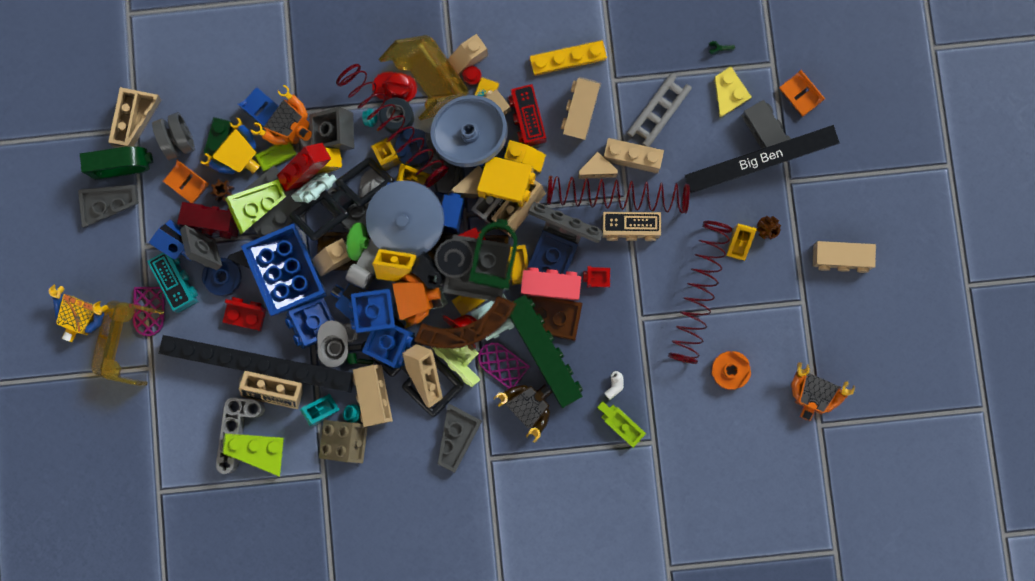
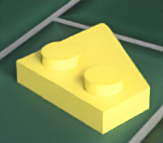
M732 67L715 76L714 81L717 90L716 97L720 118L752 98Z

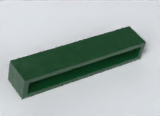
M523 295L514 300L513 302L516 303V306L509 317L560 407L564 408L583 397L581 394L583 389L578 381L574 382L571 376L574 374L569 364L565 365L562 361L563 353L559 347L555 348L552 343L554 338L549 330L545 331L543 327L545 322L540 313L536 315L533 310L535 304L531 297L527 298L526 295Z

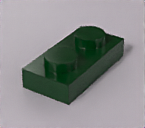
M213 117L204 154L212 156L231 134L232 127L230 123L233 124L232 121Z

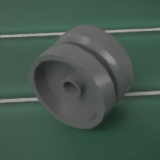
M179 112L169 115L167 121L161 118L152 122L155 138L169 161L179 157L180 151L184 154L195 151V144L190 130Z

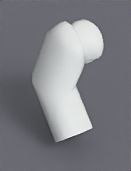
M614 371L611 374V388L604 393L609 400L623 390L624 378L620 372Z

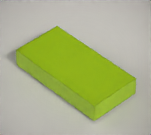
M289 143L287 145H273L256 154L255 157L265 173L273 165L277 167L295 157L297 153L293 145Z

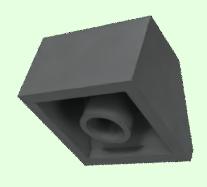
M336 107L309 114V126L312 132L310 145L323 143L325 148L340 149V152L354 149L353 112Z

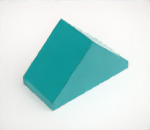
M330 394L300 409L310 426L318 425L340 410Z

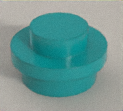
M372 108L363 111L362 120L365 126L374 127L378 121L377 114L370 120H367V117L374 112Z
M355 404L346 406L343 418L349 423H356L361 413L359 406Z

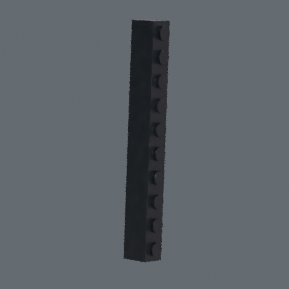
M166 335L162 336L158 353L350 393L353 386L354 374L351 372Z

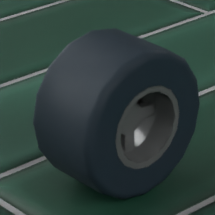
M390 98L385 101L384 105H395L393 117L398 115L405 117V123L402 128L412 127L414 113L407 101L401 98ZM393 106L380 109L379 118L381 123L390 118L394 111ZM403 117L390 120L384 126L385 130L392 134L397 132L403 123Z

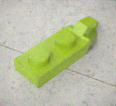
M603 401L597 406L604 413L601 417L604 422L632 448L645 436L646 433L618 407L614 405L608 407Z

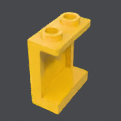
M494 157L485 163L477 188L478 195L487 199L488 195L519 203V207H524L525 202L529 201L531 193L529 188L530 184L533 185L535 182L536 173H534L533 166Z

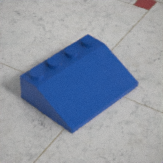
M295 223L241 246L270 316L295 309L328 296L311 260L312 258L300 230Z

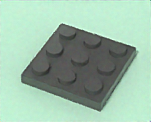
M273 165L243 191L278 180L277 174L280 171ZM282 186L286 197L251 226L260 237L294 223L289 217L290 213L304 204L303 202H295L291 197L296 192L295 189L285 192Z
M453 235V239H460L468 243L473 250V254H475L478 239ZM483 240L476 272L506 278L511 244ZM471 270L459 278L447 276L445 278L443 293L495 302L497 296H503V289L470 283Z

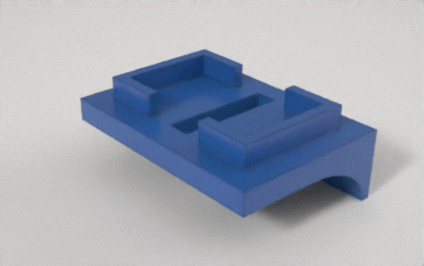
M257 87L243 102L238 103L241 109L263 127L279 107ZM266 102L269 103V104L260 112V114H259L258 116H256V113L264 106V104H265Z

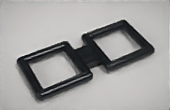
M367 157L335 181L340 190L332 196L324 190L319 194V198L309 203L305 202L291 212L289 217L312 241H316L349 216V213L346 211L348 207L354 203L358 207L364 206L371 201L377 191L386 186L388 182L393 183L394 179L371 157ZM369 166L384 181L360 198L345 183ZM324 199L338 215L314 232L299 216Z
M394 317L395 324L404 327V325L396 317ZM366 339V340L363 342V344L361 345V349H362V350H363V348H364V345H365L367 339ZM435 355L436 368L455 386L434 407H426L420 394L411 387L414 383L410 376L402 384V389L431 417H435L464 387V383ZM369 356L378 365H382V369L390 377H394L401 369L409 376L405 365L400 368H393Z

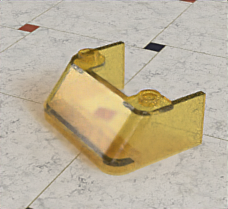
M423 35L395 40L379 58L380 62L393 60L396 68L399 70H410L429 97L425 102L426 110L418 117L420 120L435 117L437 112L446 103L455 98L467 96L469 93L460 76L430 36Z
M115 300L110 301L106 304L108 309L104 311V318L100 326L91 369L94 374L105 379L132 385H147V381L120 376L121 367L115 361L123 322H128L133 318L135 309L163 314L164 311Z

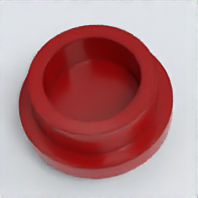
M469 66L464 70L463 79L467 84L475 85L480 82L482 75L479 68Z

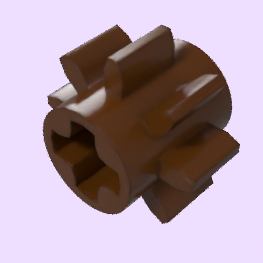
M217 179L218 183L215 185L211 184L213 192L210 195L216 196L215 200L217 202H220L222 199L227 203L225 198L231 196L235 188L229 186L230 182L228 180H225L223 183Z
M768 216L761 218L757 223L759 236L764 240L767 237L770 240L776 238L781 231V225L778 223L779 220L774 216L771 218Z

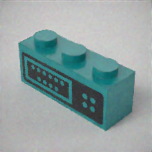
M161 253L147 261L174 312L180 313L199 302L196 298L198 296L196 289L190 286L187 281L189 280L187 272L184 269L182 270L179 265L181 263L179 257L175 260L165 253Z

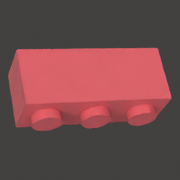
M528 267L527 270H523L521 295L578 301L581 276H577V272L566 271V274H558V270L547 269L546 272H539L538 268Z

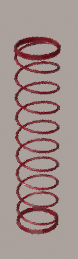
M353 64L346 68L338 76L336 84L339 87L344 86L352 81L358 73H365L362 85L355 88L348 95V98L354 96L362 86L370 83L374 84L375 89L372 95L361 102L357 108H362L376 95H384V101L380 108L372 112L367 117V120L373 118L380 109L393 106L394 111L390 118L382 123L376 131L381 130L390 120L403 117L404 120L399 130L392 134L386 142L392 140L402 130L412 128L413 133L411 137L396 153H399L407 144L422 139L423 143L418 152L405 164L410 163L419 154L431 150V158L415 176L426 167L436 162H441L442 166L425 180L424 186L430 187L438 182L447 173V165L443 166L444 162L442 160L429 163L434 155L433 149H426L420 152L424 145V139L415 138L411 140L415 131L414 127L402 128L405 123V117L402 115L393 117L395 105H384L386 100L384 93L374 94L376 83H365L367 73L360 71L361 66L359 64ZM355 67H358L354 73L350 74L339 83L341 78L347 72H349L351 69Z
M549 175L547 205H551V199L556 179H558L559 196L562 206H564L566 203L572 180L574 199L577 207H579L581 204L587 181L590 206L592 208L596 205L602 182L604 204L607 209L610 207L612 203L617 183L619 206L622 210L625 208L627 204L632 184L633 203L637 211L640 209L642 205L645 189L647 186L649 209L652 212L655 210L657 206L661 189L663 207L667 213L670 211L672 207L675 192L677 193V203L680 213L686 214L688 212L690 196L689 184L684 185L682 211L680 209L677 183L675 184L672 201L667 211L664 202V191L662 182L660 183L656 203L652 210L650 205L649 187L647 181L645 182L641 202L637 209L634 196V184L632 180L630 181L626 201L622 208L620 201L619 182L617 179L615 180L609 206L607 207L603 179H601L599 182L595 202L592 206L589 179L586 178L584 181L580 201L577 205L574 178L571 177L569 180L564 203H562L559 177H555L552 187L553 176Z
M703 221L702 227L721 233L722 235L728 238V241H698L712 245L720 249L722 252H724V255L717 257L704 256L698 254L694 255L707 259L717 264L721 269L716 271H707L691 268V270L702 273L714 279L717 283L714 285L687 283L688 285L694 286L709 293L713 296V298L695 299L683 297L688 301L694 302L706 308L707 310H709V313L700 314L682 311L679 312L680 314L686 315L703 323L705 327L691 328L675 326L680 330H683L687 333H690L698 337L702 341L684 342L672 340L673 343L693 351L698 356L688 357L681 354L668 353V357L690 364H698V360L695 358H698L700 355L695 350L680 343L701 344L704 342L700 336L685 329L703 330L707 328L706 323L691 315H708L711 313L708 307L696 301H711L714 300L715 297L711 292L699 286L713 287L719 284L717 279L704 272L713 273L722 270L720 264L709 258H722L726 256L725 251L714 244L728 243L730 239L724 233H731L733 230L731 226L716 221ZM708 224L717 225V226H720V227H724V228H726V229H721V228L713 227V226H710V225H708Z

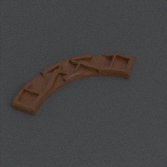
M497 296L491 308L480 319L460 328L444 329L422 323L414 341L434 348L453 349L472 345L498 330L509 318L516 303Z

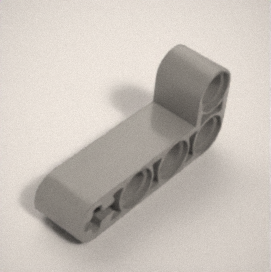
M371 238L368 248L364 249L357 264H353L346 275L347 281L364 290L369 288L375 277L373 261L379 250Z
M230 398L225 402L216 468L220 473H233L237 470L239 460L225 456L222 453L224 433L242 435L245 417L258 418L264 414L265 406L261 401ZM235 401L239 404V409L236 412L231 407ZM253 404L258 406L256 414H252L250 410ZM231 421H234L236 423V429L234 431H231L229 429V423ZM227 462L231 464V466L227 468L226 466H224V463Z

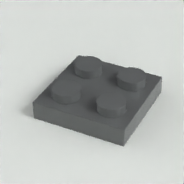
M186 225L180 229L185 255L188 259L215 270L222 266L214 238Z

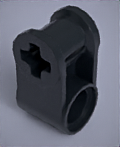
M422 252L415 259L411 269L412 272L428 288L433 289L443 286L446 276L437 268L432 257L426 252ZM434 276H437L436 282L434 283Z

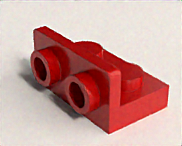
M232 297L231 300L225 299L227 306L223 323L261 331L267 310L261 307V303L250 301V304L243 303V299Z

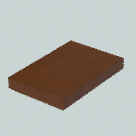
M530 296L535 304L533 310L536 315L540 313L545 322L543 324L545 331L549 330L553 337L572 341L576 340L583 303L565 299Z

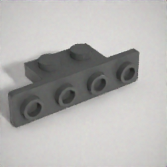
M533 202L528 211V214L546 221L543 228L544 231L579 244L581 237L599 243L603 235V230H600L598 227L567 216L561 211H555L542 203Z

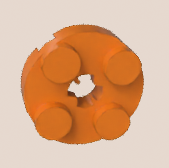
M727 351L715 358L712 364L711 375L720 387L735 390L743 387L749 381L751 376L750 363L743 354L737 351ZM727 366H735L736 374L728 375Z

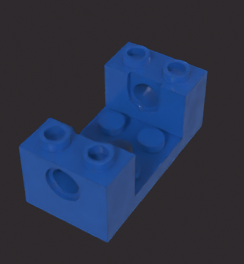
M444 194L442 202L444 212L443 231L459 234L465 210L464 199L459 194Z

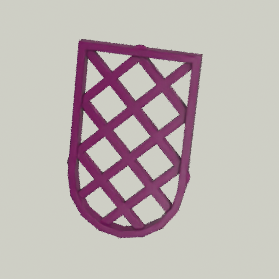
M134 287V328L141 335L154 336L161 331L164 325L165 295L161 287ZM139 289L147 290L142 294V292ZM152 289L160 290L157 293H155ZM149 291L154 295L150 300L145 297ZM142 298L147 301L143 307L138 303ZM155 298L160 301L156 307L151 303ZM149 304L154 308L150 313L145 310ZM161 305H162V313L158 310V308H159ZM138 306L140 310L136 313V308ZM142 311L147 315L143 320L138 317ZM155 311L160 315L156 320L151 316ZM136 318L140 321L138 325L136 324ZM148 318L153 321L149 327L144 323ZM142 324L146 328L143 333L138 329ZM156 324L159 328L153 332L151 328Z
M499 343L486 344L481 348L478 355L479 364L485 372L489 373L508 389L512 387L511 380L518 379L513 385L515 387L530 368L528 364ZM495 345V351L488 352V346ZM497 345L505 350H498ZM505 352L506 359L499 360L498 353ZM508 352L515 358L508 359ZM496 353L497 360L489 361V354ZM487 355V362H481L480 356ZM516 360L517 367L510 368L509 361ZM518 360L526 366L519 367ZM506 361L507 369H500L499 362ZM497 363L498 370L491 371L490 364ZM483 364H488V370L484 368ZM524 368H526L525 371H524V372L522 373V375L520 376V370H519V369H524ZM510 370H517L518 377H511ZM508 371L509 378L501 379V372ZM498 372L499 379L492 373ZM509 380L510 387L502 381Z

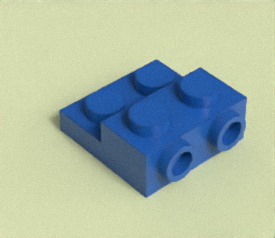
M390 289L351 294L348 304L349 310H353L354 318H351L352 330H356V333L395 328Z
M323 297L288 311L286 314L287 318H285L287 327L289 329L292 328L295 333L293 336L295 344L301 346L302 349L318 343V330L322 324L331 320L335 321Z
M396 324L395 328L372 331L367 338L362 352L393 368H400L405 365L402 353L415 344V333Z

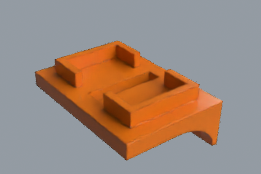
M802 70L779 87L802 117L825 99ZM808 88L809 91L802 95L800 98H798L797 100L794 98L803 90Z
M176 160L174 168L163 180L164 183L190 203H194L209 185L208 182L179 160ZM190 175H192L193 177L189 180V182H188V183L185 185V187L181 190V189H180L181 186L186 182V180L190 177Z

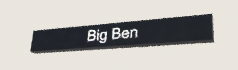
M834 125L686 174L685 178L687 184H689L690 193H694L838 145L840 142Z

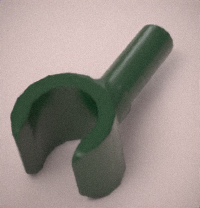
M716 41L709 43V46L717 47L715 50H709V53L712 55L717 54L719 51L735 49V45H719Z
M356 353L347 355V363L350 365L360 363L373 365V360L357 359Z

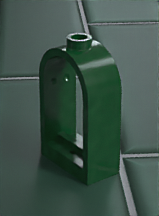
M136 146L80 153L81 172L94 180L139 174L150 169L149 164L153 163V155L146 148Z
M497 219L496 222L486 225L479 233L469 278L470 283L509 290L518 243L517 236L514 230L508 226L507 220ZM494 229L505 230L513 239V248L506 278L476 272L483 239L489 231Z

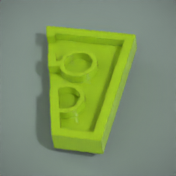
M278 179L228 196L225 200L239 232L242 234L282 201L286 195Z
M224 433L222 453L280 477L284 438Z

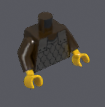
M544 384L538 391H535L532 386L520 385L511 387L503 393H498L493 398L501 399L498 407L506 404L530 430L526 437L532 434L535 436L533 442L538 440L540 434L547 426L550 416L549 405L545 401L552 393L548 386Z

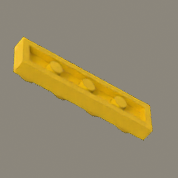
M603 40L530 56L534 76L607 60Z

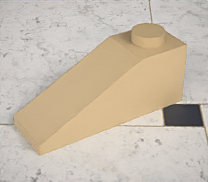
M415 344L402 353L404 363L426 407L430 408L443 398L432 350Z

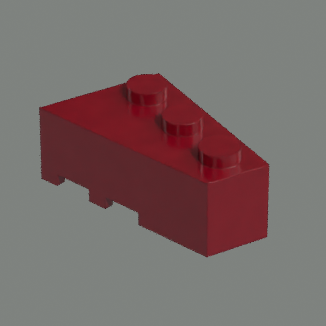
M182 202L177 224L181 227L186 225L192 229L200 230L201 233L212 236L213 233L220 234L219 237L224 239L238 237L239 229L229 208L222 210L216 206L211 208L202 204Z

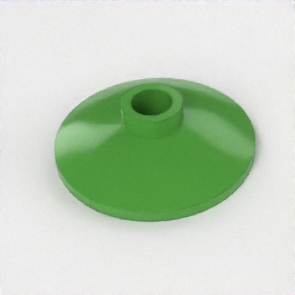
M360 222L355 223L351 227L347 236L346 250L348 257L352 261H358L364 249H367L369 246L367 228Z

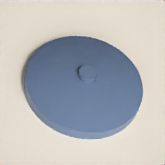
M467 95L449 101L437 112L433 119L430 133L433 146L443 160L459 167H474L490 161L501 151L507 139L508 126L503 111L495 102L483 96Z
M396 181L382 187L372 197L366 212L367 231L371 240L379 249L415 254L418 257L422 252L427 253L439 241L444 228L443 208L437 196L426 186L414 181Z

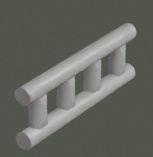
M672 73L627 132L630 137H633L636 133L645 139L642 143L643 146L649 147L692 89L688 84L683 89L675 84L676 76ZM668 89L678 94L672 103L663 98ZM657 104L667 109L661 118L652 113ZM647 118L656 124L650 133L641 127Z

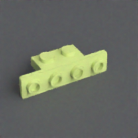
M471 345L453 349L431 347L435 354L442 358L449 368L461 377L465 384L473 387L480 381V378L468 367L479 354Z

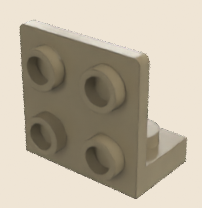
M324 420L319 458L363 463L368 427L358 423Z

